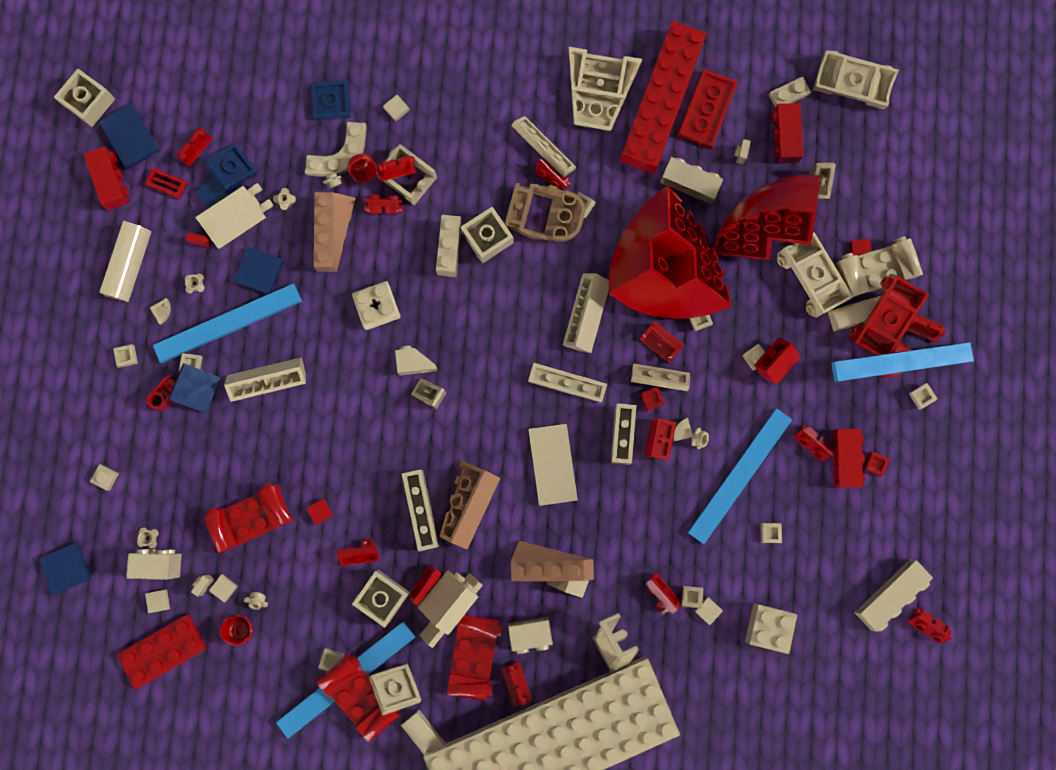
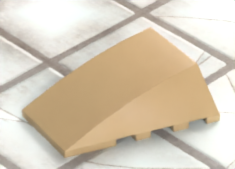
M569 47L574 125L611 131L642 59L624 56L623 59L587 54L586 49Z

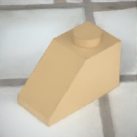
M402 346L400 350H395L397 372L400 376L437 371V366L415 348Z

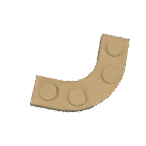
M347 122L344 147L333 156L307 155L305 174L307 176L327 177L332 174L341 175L347 172L348 161L354 155L364 152L366 123Z

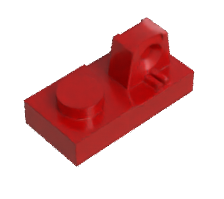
M373 539L362 540L361 548L346 547L337 550V558L341 566L380 561V555Z
M429 564L411 590L408 598L415 605L419 606L430 593L429 590L438 583L441 572L435 566Z
M657 572L648 579L646 585L649 591L660 599L655 606L662 614L671 611L673 614L678 610L682 602Z

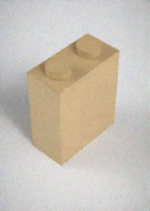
M447 570L418 608L435 627L449 635L478 596L473 592L475 588L465 581L463 576L458 572L453 574Z

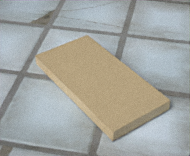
M567 424L529 429L539 506L577 501Z

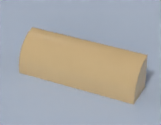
M123 221L99 293L110 298L129 302L151 235L150 230Z
M596 273L582 274L563 342L564 346L586 353L592 352L609 291V280Z
M881 296L828 311L833 331L864 324Z
M300 357L227 375L224 386L230 402L306 384L304 364Z
M420 710L416 711L401 724L402 728L424 755L426 752L446 744Z

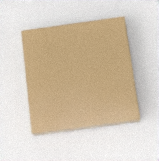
M408 663L370 675L369 679L382 715L421 702V697Z

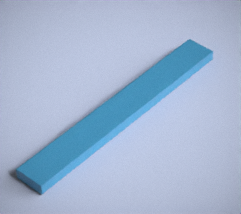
M293 283L156 343L153 347L160 363H164L180 356L182 353H187L301 303L302 299Z
M963 343L838 361L831 364L834 381L838 382L966 363L974 360L971 343Z
M777 408L773 411L689 529L688 534L702 544H705L792 421L791 418Z
M403 621L357 658L361 663L360 666L369 675L413 640L415 635ZM319 688L276 723L289 739L335 701Z

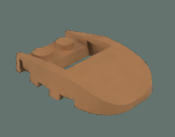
M516 183L505 226L532 239L565 242L571 240L579 233L585 216V205L577 194L557 189V186L549 185L547 187L531 184L530 187H526ZM533 194L553 199L544 233L524 228Z

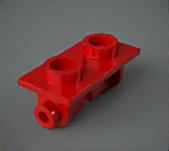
M198 127L180 151H178L176 157L191 167L212 141L213 137L208 135L204 129Z
M410 155L398 160L382 161L374 166L381 182L416 173L413 166L415 158Z
M539 159L534 171L548 185L557 186V189L563 191L571 185L569 178L566 176L562 177L559 173L556 174V170L545 159Z
M369 194V197L364 198V201H368V204H365V211L382 214V207H385V214L403 213V205H399V202H402L404 198H399V195H387V198H380L379 194Z
M916 315L906 331L938 343L940 335L943 336L946 329L940 323Z
M804 424L793 437L822 462L833 455V445L823 437L817 441L816 437L819 434L809 425L806 426Z
M916 608L913 612L915 617L907 621L916 630L924 632L935 642L941 644L952 639L950 627L938 619H935L934 623H932L933 616L924 609Z
M520 661L501 668L514 707L526 705L527 702L533 700Z

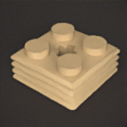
M387 281L352 293L365 330L401 317ZM374 302L381 303L380 305H378L379 309L375 310V308L372 307L374 305Z

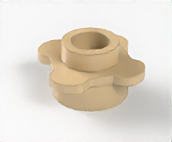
M332 174L327 176L326 181H323V183L327 185V188H332L342 184L340 180L342 177Z
M283 188L278 195L273 197V200L280 205L282 210H287L296 202V197L291 195L287 188Z
M202 274L187 275L185 277L186 292H203L205 289L202 281L204 276Z
M697 428L692 435V445L697 446V449L707 445L709 440L708 433L701 431V428Z
M141 528L138 535V546L155 548L157 545L156 537L159 535L158 530Z
M252 592L249 598L246 597L244 599V602L248 603L249 607L255 610L268 606V603L265 602V595L258 592Z

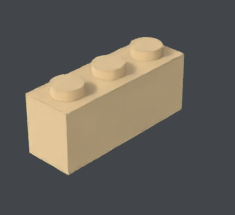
M671 157L660 183L712 204L723 179L716 173L703 171L697 165L691 166L681 158Z
M442 215L436 265L438 276H457L462 226L461 216Z
M615 405L610 463L632 464L636 405Z

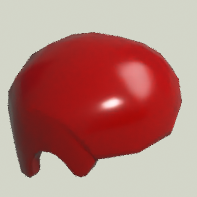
M359 153L348 161L347 169L355 182H368L377 174L374 168L376 164L368 154Z
M242 615L226 618L220 626L221 638L230 645H242L248 642L253 635V624L249 618Z

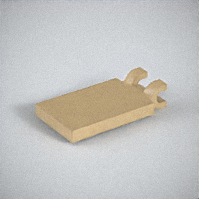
M258 183L248 190L242 186L196 217L218 249L264 220L266 217L263 213L274 206L269 199L260 205L254 195L262 191Z

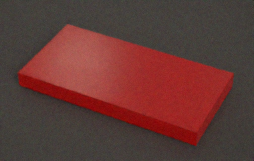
M703 69L677 137L712 149L738 81Z

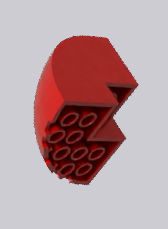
M798 175L782 178L767 183L745 196L734 206L720 226L713 246L717 255L770 260L772 241L811 245L821 175Z
M668 186L660 190L645 203L624 230L610 265L609 294L638 312L661 318H696L725 310L731 307L728 286H724L722 277L725 276L724 271L719 263L716 262L719 260L717 253L713 247H709L705 239L708 236L700 224L697 225L691 210L687 212L681 205L682 200Z

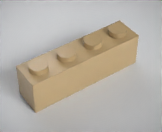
M420 469L403 473L402 477L418 551L439 547L424 472Z
M908 560L854 613L870 630L875 632L882 631L888 626L887 622L892 617H897L906 604H910L916 599L915 595L919 591L925 590L930 585L929 582L933 577L917 560Z

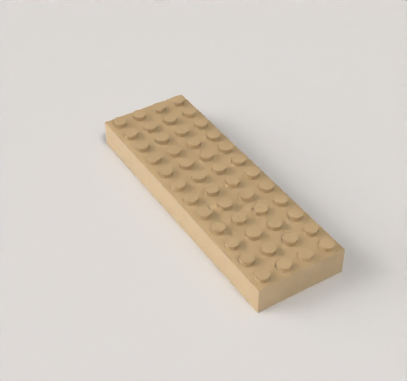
M644 656L613 673L607 672L448 742L442 747L426 752L424 759L429 770H604L680 736V733L648 658Z

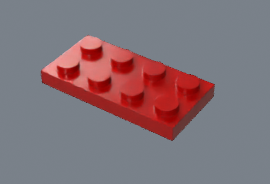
M187 614L117 654V657L134 690L208 648L190 614Z

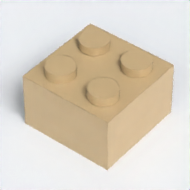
M79 69L74 72L54 96L65 108L91 127L115 100L107 89Z
M493 207L461 226L463 236L482 264L514 243L512 234Z
M136 549V553L128 555L127 578H179L182 554H175V550Z
M377 570L352 605L385 628L410 592Z
M753 603L745 642L789 654L797 614Z
M548 617L509 623L512 651H517V654L527 653L530 648H537V651L549 649V645H552Z

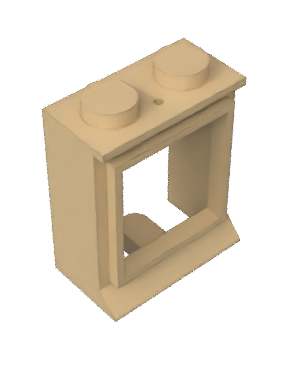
M400 144L397 148L392 149L389 158L385 162L398 160L407 155L414 156L415 163L413 165L424 172L426 176L418 182L417 187L411 194L392 179L383 182L415 205L437 179V175L433 168Z
M619 613L599 622L601 626L596 636L593 637L611 673L628 666L639 650L635 646L627 651H621L617 642L624 640L627 632L620 630L612 634L620 619Z

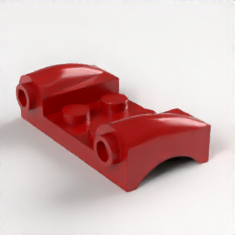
M894 274L883 277L880 283L883 294L865 323L853 326L849 333L851 341L878 356L893 353L929 296V293Z
M268 483L260 487L261 491L248 499L225 509L218 510L215 507L206 511L207 515L203 518L218 553L226 552L294 521L285 504L279 485L272 486V483Z
M465 614L458 622L447 695L486 701L487 697L491 698L493 685H489L495 642L496 636H501L502 625L498 624L499 619Z
M347 652L331 669L318 677L316 683L329 698L332 697L369 743L400 716V711L397 710L382 715L369 679L370 676L360 666V661L354 655L351 656Z

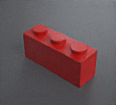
M800 103L777 104L771 114V120L775 126L772 131V138L776 144L773 149V155L776 157L777 164L799 163L803 158Z
M104 146L83 154L101 205L109 211L130 203L127 197L130 196L129 191L121 180L124 179L123 174L116 166L118 160L115 153Z
M861 429L832 430L834 488H862L865 483V474L862 472L865 457L862 453L864 436L861 434Z

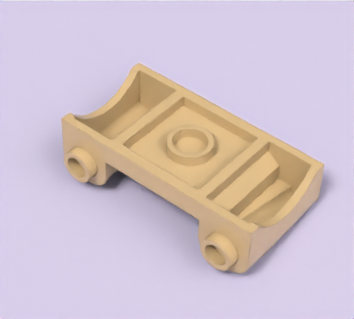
M826 50L822 56L813 90L830 95L832 93L866 102V105L885 109L888 107L890 92L899 70L888 65H879L839 54L837 51Z
M815 232L813 233L811 245L794 243L786 246L778 253V264L785 269L791 267L808 294L810 300L806 302V310L809 315L817 318L853 298Z
M901 237L894 240L895 244L860 256H853L852 253L842 256V260L837 262L835 266L853 297L881 289V280L886 275L894 274L905 281L923 275L912 240Z

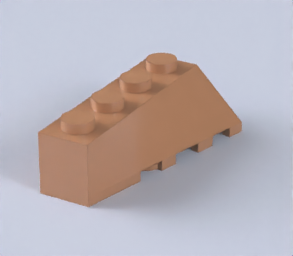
M334 192L315 193L314 268L318 272H337L343 243L347 235V228L352 216V209L356 201L354 197Z
M461 460V474L456 477L455 484H457L455 495H451V509L449 512H446L440 537L450 543L468 549L500 478Z
M524 541L518 542L511 560V581L594 580L593 559Z

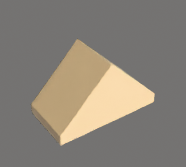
M816 163L809 171V175H821L818 199H830L836 167L835 163Z
M421 378L411 395L437 409L446 395V391Z
M589 580L547 581L546 584L583 598Z

